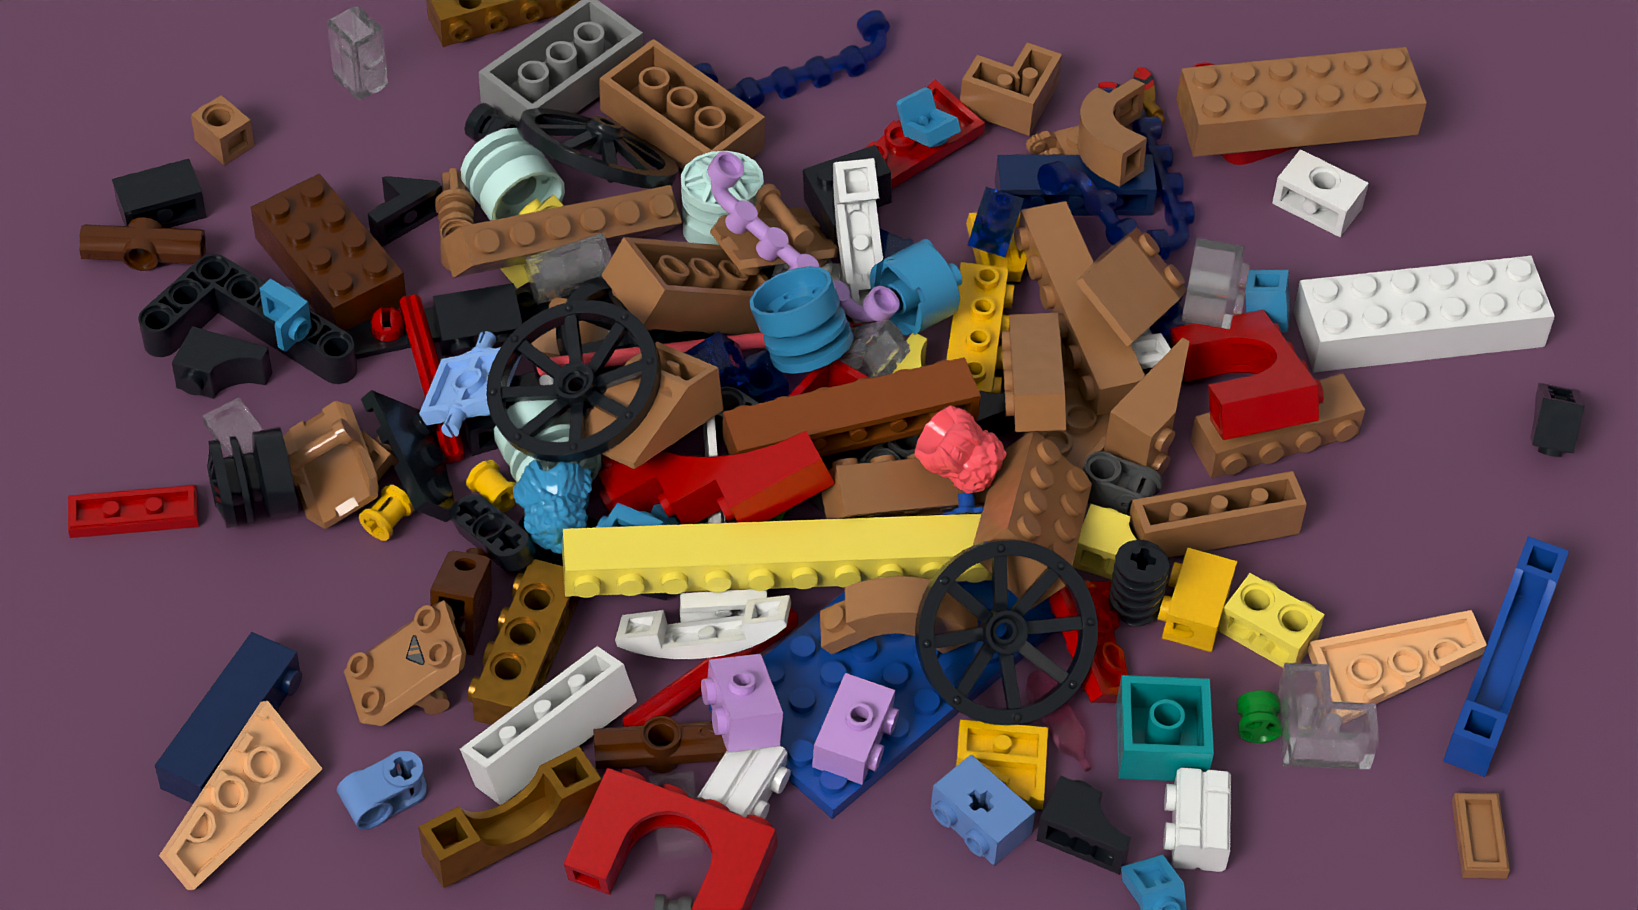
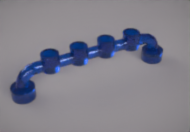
M873 10L867 12L858 20L857 29L865 41L871 42L870 45L861 48L851 45L844 48L839 55L826 59L823 56H815L809 59L805 65L791 70L789 67L783 66L774 70L770 76L755 80L753 77H747L739 81L735 87L726 90L755 109L764 102L765 96L763 94L776 90L780 98L787 99L799 91L800 86L798 83L811 80L816 88L829 85L834 79L832 72L845 69L848 76L858 77L868 69L867 61L880 56L885 50L887 43L886 34L890 29V24L882 11ZM700 63L693 66L718 83V77L710 64Z
M1100 88L1108 93L1113 90V88ZM1142 108V116L1133 122V132L1147 138L1145 155H1153L1157 186L1156 196L1162 198L1165 206L1166 223L1168 226H1172L1174 230L1172 236H1168L1165 229L1148 230L1146 233L1158 244L1160 249L1158 254L1163 260H1167L1171 251L1179 250L1187 243L1190 236L1188 224H1193L1195 210L1191 201H1179L1178 196L1182 195L1184 190L1181 173H1169L1167 167L1172 166L1173 152L1169 144L1158 145L1156 141L1162 136L1160 118L1158 116L1147 117L1146 112Z
M1060 161L1044 164L1039 168L1037 180L1045 194L1055 195L1065 192L1070 187V184L1081 191L1084 196L1086 211L1091 215H1098L1106 227V238L1111 245L1116 244L1136 227L1139 229L1134 219L1125 218L1120 220L1113 209L1117 205V196L1111 188L1098 189L1086 174L1077 169L1067 168ZM1183 296L1166 311L1168 316L1160 317L1149 327L1152 334L1161 333L1170 348H1172L1171 328L1186 325V315L1179 303Z

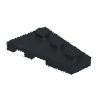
M371 390L361 401L367 412H375L381 424V427L376 432L382 444L390 445L399 461L394 469L414 510L447 522L451 519L449 512L455 502L445 464V456L440 448L436 434L437 424L426 426L419 414V409Z

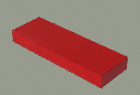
M197 485L68 495V532L70 538L199 527Z

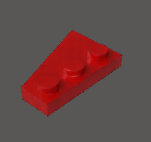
M1084 581L1096 609L1098 638L1095 656L1082 686L1091 703H1116L1121 675H1128L1124 651L1115 641L1114 630L1120 626L1117 613L1110 612L1108 598L1111 582ZM1066 586L1048 598L1051 604V611L1056 618L1077 616L1074 601ZM1079 630L1062 631L1067 650L1073 658L1077 647Z

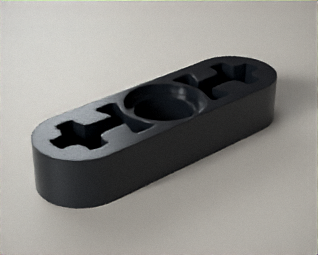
M476 494L467 495L452 505L449 514L458 532L475 547L484 550L490 559L502 569L518 571L527 567L534 560L536 549L528 533L485 498ZM497 528H501L495 534L488 537H484L490 531ZM511 544V546H512V548H514V550L511 549V548H507V549H506V547H508V546Z

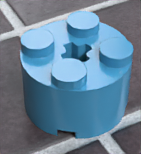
M923 239L875 264L871 269V290L876 286H885L891 289L899 299V309L887 322L902 335L920 333L958 311L960 301L958 286L963 282L962 275L956 265L946 262L928 239Z

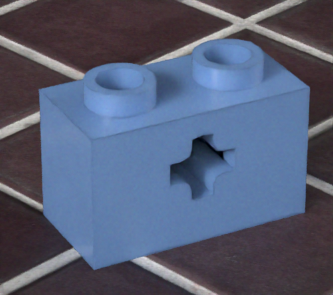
M973 755L968 756L933 785L930 809L937 821L944 827H951L964 839L965 844L972 853L979 857H985L993 866L1032 835L1035 810Z

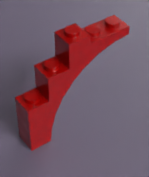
M593 408L587 410L588 414H590ZM807 431L775 445L743 454L697 457L681 456L661 451L636 469L602 455L601 459L606 469L598 473L605 489L599 492V495L609 513H611L617 502L639 512L646 511L648 513L652 511L654 505L661 504L667 516L670 518L677 515L681 524H696L722 510L728 522L735 518L737 522L768 521L835 484Z

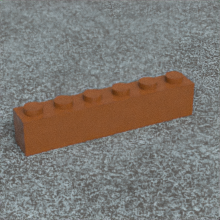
M965 357L950 361L941 360L932 365L914 369H901L888 375L861 378L848 384L821 387L808 393L790 397L781 396L772 401L750 406L742 405L733 410L724 411L723 440L729 455H735L775 445L807 431L820 457L919 435L924 430L925 425L939 411L950 405L966 410L974 417L976 422L978 421L981 395Z

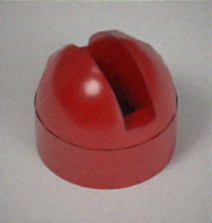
M381 307L373 313L371 327L373 336L382 342H392L403 335L405 330L404 320L399 310L394 307ZM390 320L391 327H383V321Z

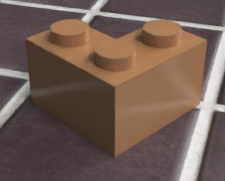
M1027 42L1013 67L976 55L962 79L960 101L980 119L1030 136L1058 87L1062 54Z

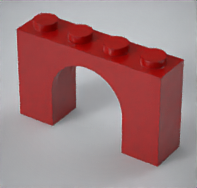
M1264 310L1171 328L1172 348L1182 337L1189 341L1183 372V380L1185 382L1227 373L1242 372L1255 374L1208 384L1210 421L1223 440L1319 421V404H1322L1324 401L1322 385L1318 379H1314L1309 373L1305 360L1298 358L1291 341H1286L1282 336L1278 323H1273Z
M610 768L606 769L564 861L568 880L610 895L630 850L638 840L658 829L680 828L700 837L712 853L709 870L691 910L751 909L778 846L776 829L772 828V825L767 820L751 814L745 818L731 813L728 807L715 800L706 799L704 802L688 797L685 791L674 785L664 784L660 787L646 782V779L641 774L629 769H622L621 772Z

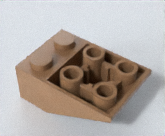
M656 342L661 361V381L656 399L639 427L625 440L602 453V455L636 469L723 411L718 367ZM641 352L629 359L625 365L641 360ZM641 376L612 386L603 395L628 407L638 390ZM594 407L585 419L584 438L601 431L615 421L616 418Z

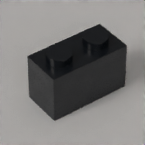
M190 159L168 163L112 179L117 206L125 226H128L131 220L142 217L157 221L163 228H171L207 218L202 190Z
M514 283L433 296V314L442 356L452 354L454 357L471 351L476 346L479 334L481 332L485 334V331L491 332L496 336L493 348H500L508 337L522 325Z

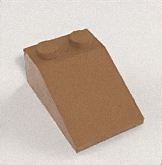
M1137 227L1101 254L1076 281V284L1127 347L1168 311L1187 290L1183 286L1185 280L1179 270L1172 264L1167 265L1158 254L1160 249L1156 241L1148 233L1142 234Z
M1182 337L1110 411L1104 452L1111 453L1116 457L1138 465L1150 467L1160 475L1164 473L1171 459L1168 456L1169 446L1175 437V431L1172 429L1189 347L1187 339ZM1143 478L1140 483L1144 485L1146 479Z

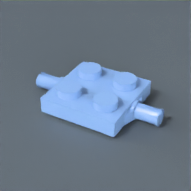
M485 331L484 334L481 332L476 346L471 351L459 356L441 359L419 412L426 426L444 422L441 428L443 434L448 437H453L454 434L456 437L466 418L490 415L486 395L487 380L492 363L500 348H493L496 342V336L493 333ZM520 357L517 359L516 363L514 364L510 372L506 387L510 386L513 375L519 363Z

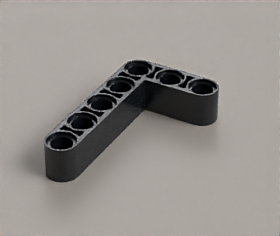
M210 254L200 258L139 313L138 321L145 351L154 357H166L175 353L183 344L192 326L202 329L219 313L332 384L347 383L357 374L355 345L352 336L310 309L312 328L302 341L296 342L286 352L278 348L275 321L263 314L259 288L266 282L219 254Z

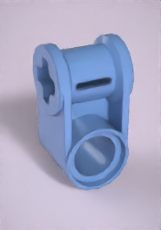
M410 751L395 752L363 770L349 774L339 783L336 792L358 829L368 830L377 827L388 818L423 801L427 794V783L423 777L424 767L422 760L417 754ZM400 763L401 771L397 772L396 765ZM412 787L414 790L413 795L410 794V788Z

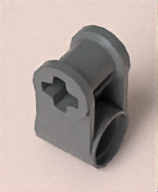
M1094 452L1086 458L1083 471L1092 483L1088 503L1103 508H1112L1128 516L1130 515L1132 500L1154 496L1160 492L1163 486V478L1156 470L1129 462L1108 452ZM1143 478L1146 479L1144 485L1140 483Z

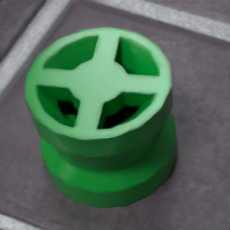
M1256 690L1242 694L1237 699V713L1242 717L1238 723L1240 738L1250 743L1262 744L1274 741L1281 736L1282 722L1277 717L1281 710V703L1276 694L1269 691Z

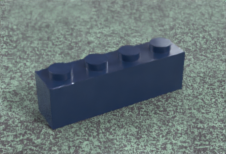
M997 155L995 172L997 212H1021L1023 209L1066 201L1073 216L1153 215L1157 192L1153 155H1145L1144 171L1120 187L1091 171L1082 161L1080 155Z
M254 632L250 633L155 764L160 789L192 804L195 802L260 702L269 701L278 713L279 707L287 695L292 696L297 691L302 680L297 651Z

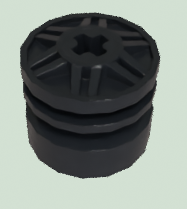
M280 426L252 432V452L243 453L236 435L229 437L232 456L223 457L219 439L208 441L207 471L215 507H217L223 517L226 528L237 526L234 507L243 506L247 523H254V503L262 501L271 519L298 514L291 468Z

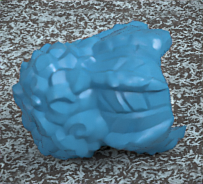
M538 460L531 461L524 468V473L521 475L520 480L514 485L513 498L516 504L525 509L524 527L526 532L531 534V541L544 549H551L554 553L562 554L563 529L586 528L588 515L585 511L592 491L591 470L583 468L579 464L559 462L552 469L545 471Z

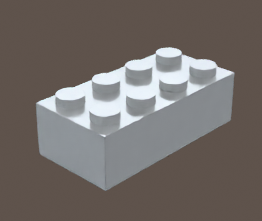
M580 0L478 72L480 101L496 108L498 115L509 116L517 121V123H519L523 111L533 108L554 109L576 114L600 96L599 78L643 47V32L600 1Z

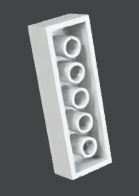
M1532 256L1300 280L1293 309L1313 372L1545 347L1555 317Z

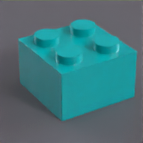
M1121 675L1116 701L1118 779L1175 781L1177 769L1179 770L1181 767L1201 769L1203 772L1210 770L1214 755L1210 679Z

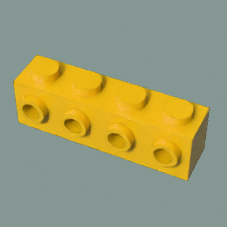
M961 262L960 273L963 282L958 286L960 301L958 311L953 314L947 360L965 357L978 390L1000 394L1002 378L994 377L995 370H1003L1002 346H999V338L1002 339V330H1009V315H1003V308L1011 309L1014 285L1007 284L1009 268Z

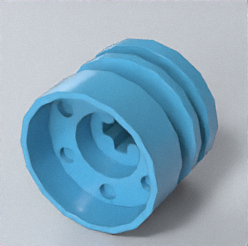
M808 266L780 273L757 288L749 301L759 331L764 334L765 346L770 353L773 366L781 372L797 374L827 366L840 358L850 348L854 340L845 311L839 306V295L831 274L823 268Z

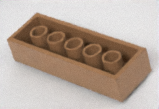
M1407 47L1182 68L1176 97L1193 157L1418 135L1427 104Z

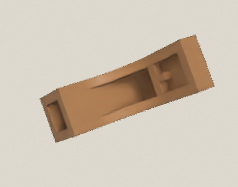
M1134 78L1115 88L1110 93L1096 87L1085 97L1080 109L1077 142L1079 155L1091 171L1119 187L1144 171L1147 138L1126 128L1127 125L1142 116L1145 84Z
M907 576L882 577L865 580L845 587V600L820 611L821 647L832 655L878 635L906 634L915 636L918 608L931 579ZM946 592L937 611L934 634L978 627V619ZM968 643L937 648V650L944 654Z

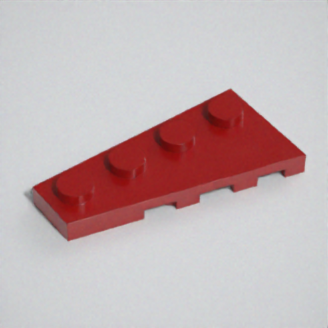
M936 79L927 86V88L932 90L936 109L957 117L961 132L947 138V142L940 146L928 147L905 137L900 119L897 122L893 120L884 129V135L877 142L872 141L867 146L876 145L891 171V189L984 134L985 122Z

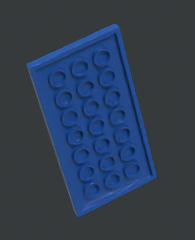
M992 580L978 583L968 581L957 582L989 611L993 610ZM1008 589V609H1010L1019 598ZM845 591L825 608L845 600ZM1047 598L1030 609L1023 616L1024 620L1056 618L1051 611L1049 599ZM818 612L762 657L783 711L780 746L785 748L787 752V764L785 767L791 770L789 781L832 819L959 713L935 692L926 679L918 659L915 636L906 634L878 635L831 655L821 647L820 612ZM1001 623L997 627L996 633L998 637H1002L1005 634V623ZM1054 632L1028 634L1026 641L1036 648ZM983 641L971 642L944 654L935 649L939 664L945 676L954 687L977 654ZM995 652L966 698L973 701L1001 678L997 652ZM1019 652L1013 653L1014 665L1024 658ZM845 673L895 690L893 708L899 709V716L892 734L884 733L880 741V745L884 746L880 764L876 771L868 770L862 785L837 774L812 767L814 744ZM709 705V711L712 712V707Z

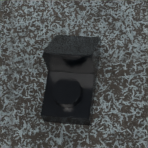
M392 176L382 177L385 203L378 205L368 213L369 230L377 242L384 247L438 216L435 200L442 192V185L434 180Z

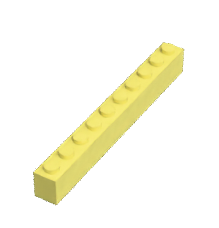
M981 514L563 529L562 559L565 597L579 596L590 598L596 595L635 596L647 593L680 594L682 592L699 591L720 593L726 590L753 589L765 591L777 588L809 589L812 587L829 586L845 588L865 580L895 576L919 577L932 580L940 568L952 557L973 546ZM978 563L963 572L955 581L978 583L992 580V573L981 563Z

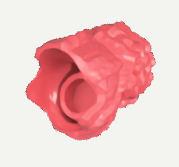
M950 405L939 411L925 425L917 440L914 455L929 472L938 474L943 478H949L951 482H954V487L970 494L982 492L985 490V487L989 488L1007 454L1003 443L994 433H989L987 430L982 431L970 413Z

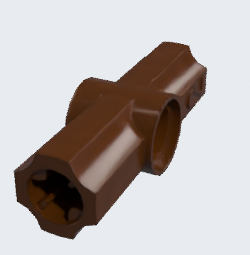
M145 217L131 220L128 226L85 224L81 226L79 235L81 259L123 261L128 267L139 271L154 269L158 262L194 264L206 255L205 230L163 228L157 221Z
M657 716L646 721L644 726L593 729L596 769L646 766L648 770L654 773L663 774L671 772L679 764L721 761L727 751L722 735H715L712 721L677 723L670 717ZM665 743V744H668V745H667V746H656L655 744Z

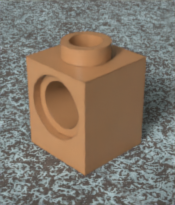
M222 95L202 105L198 110L190 114L195 141L224 166L255 146L251 120Z

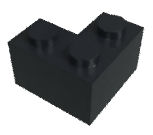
M876 145L803 169L804 201L815 220L819 223L821 232L827 239H831L838 248L833 163L874 158L879 193L876 206L878 208L892 203L891 171Z

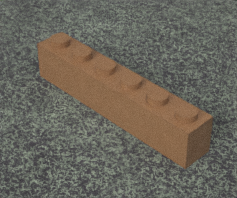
M667 185L461 226L444 237L442 243L452 277L456 278L620 244L623 237L644 239L659 236L681 224L682 221L672 187Z
M1063 201L1023 209L1020 213L1019 227L1014 229L1016 246L1019 251L1024 250L1026 254L1028 273L1030 278L1037 280L1039 284L1043 308L1045 310L1050 309L1051 313H1058L1060 339H1063L1066 346V359L1071 370L1076 369L1079 376L1082 398L1085 401H1090L1096 416L1110 413L1145 377L1131 344L1127 347L1076 284V281L1094 262L1067 202Z

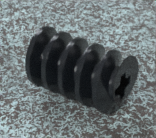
M1137 539L1126 542L1119 548L1115 556L1109 602L1113 610L1129 626H1143L1154 621L1159 615L1166 590L1170 567L1168 556L1158 545L1148 540Z

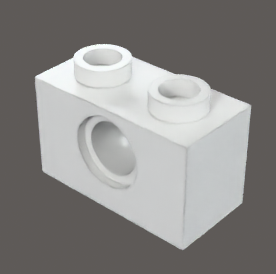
M1300 149L1278 176L1272 204L1341 237L1362 210L1369 183Z

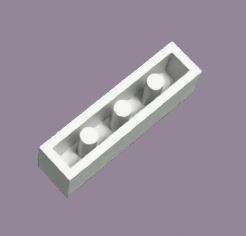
M596 646L460 748L475 787L499 805L507 802L530 783L540 765L580 746L594 735L593 729L604 728L634 705L637 699L624 664Z

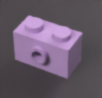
M761 654L709 660L708 678L701 681L702 698L705 705H711L713 730L715 735H722L727 752L780 746L783 711Z
M845 673L814 744L812 767L834 773L862 785L868 770L876 771L880 764L884 751V746L880 745L883 734L891 735L899 716V709L893 708L895 690Z

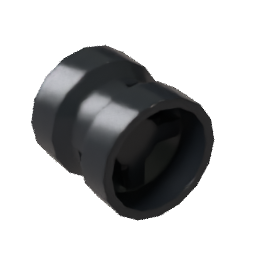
M481 103L469 114L464 130L467 137L479 142L487 135L498 130L517 128L518 123L509 116L498 115L497 109L491 105Z

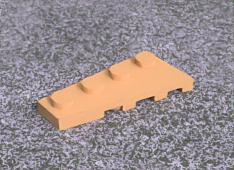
M1472 610L1310 641L1307 652L1334 721L1337 723L1483 655L1487 644Z
M269 701L260 702L159 855L187 890H195L323 769Z

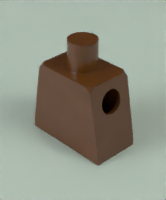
M469 548L466 552L455 550L448 552L430 589L431 606L444 600L451 607L455 617L454 624L459 638L463 641L466 654L474 655L492 597L491 559L480 548ZM461 603H465L461 615L458 616L455 612L456 607Z

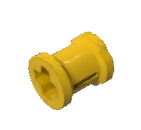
M494 460L482 461L471 470L466 479V486L472 492H479L483 498L502 513H505L516 504L513 498V488L516 483L508 482L499 472V465Z
M389 485L381 490V498L371 509H364L359 514V521L370 535L381 541H387L393 535V527L403 516H410L414 512V508L406 492L397 486Z

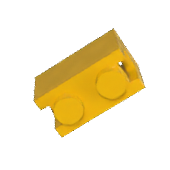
M1187 548L1183 564L1174 562L1168 586L1175 588L1173 596L1164 595L1158 620L1166 622L1162 639L1212 652L1223 609L1227 603L1237 561Z

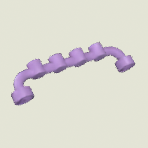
M719 152L709 164L707 171L711 179V191L715 200L729 213L725 219L727 228L735 234H744L747 230L760 240L756 245L758 255L767 261H774L779 256L790 266L788 271L808 266L819 267L818 261L813 256L800 254L788 244V236L782 229L777 227L770 228L758 218L757 209L752 203L745 200L739 201L729 192L728 188L733 187L743 175L744 165L733 153ZM833 281L839 295V306L844 309L847 316L855 321L863 323L874 321L887 322L899 309L900 303L897 295L885 286L874 287L865 297L862 306L850 297V290L843 282Z

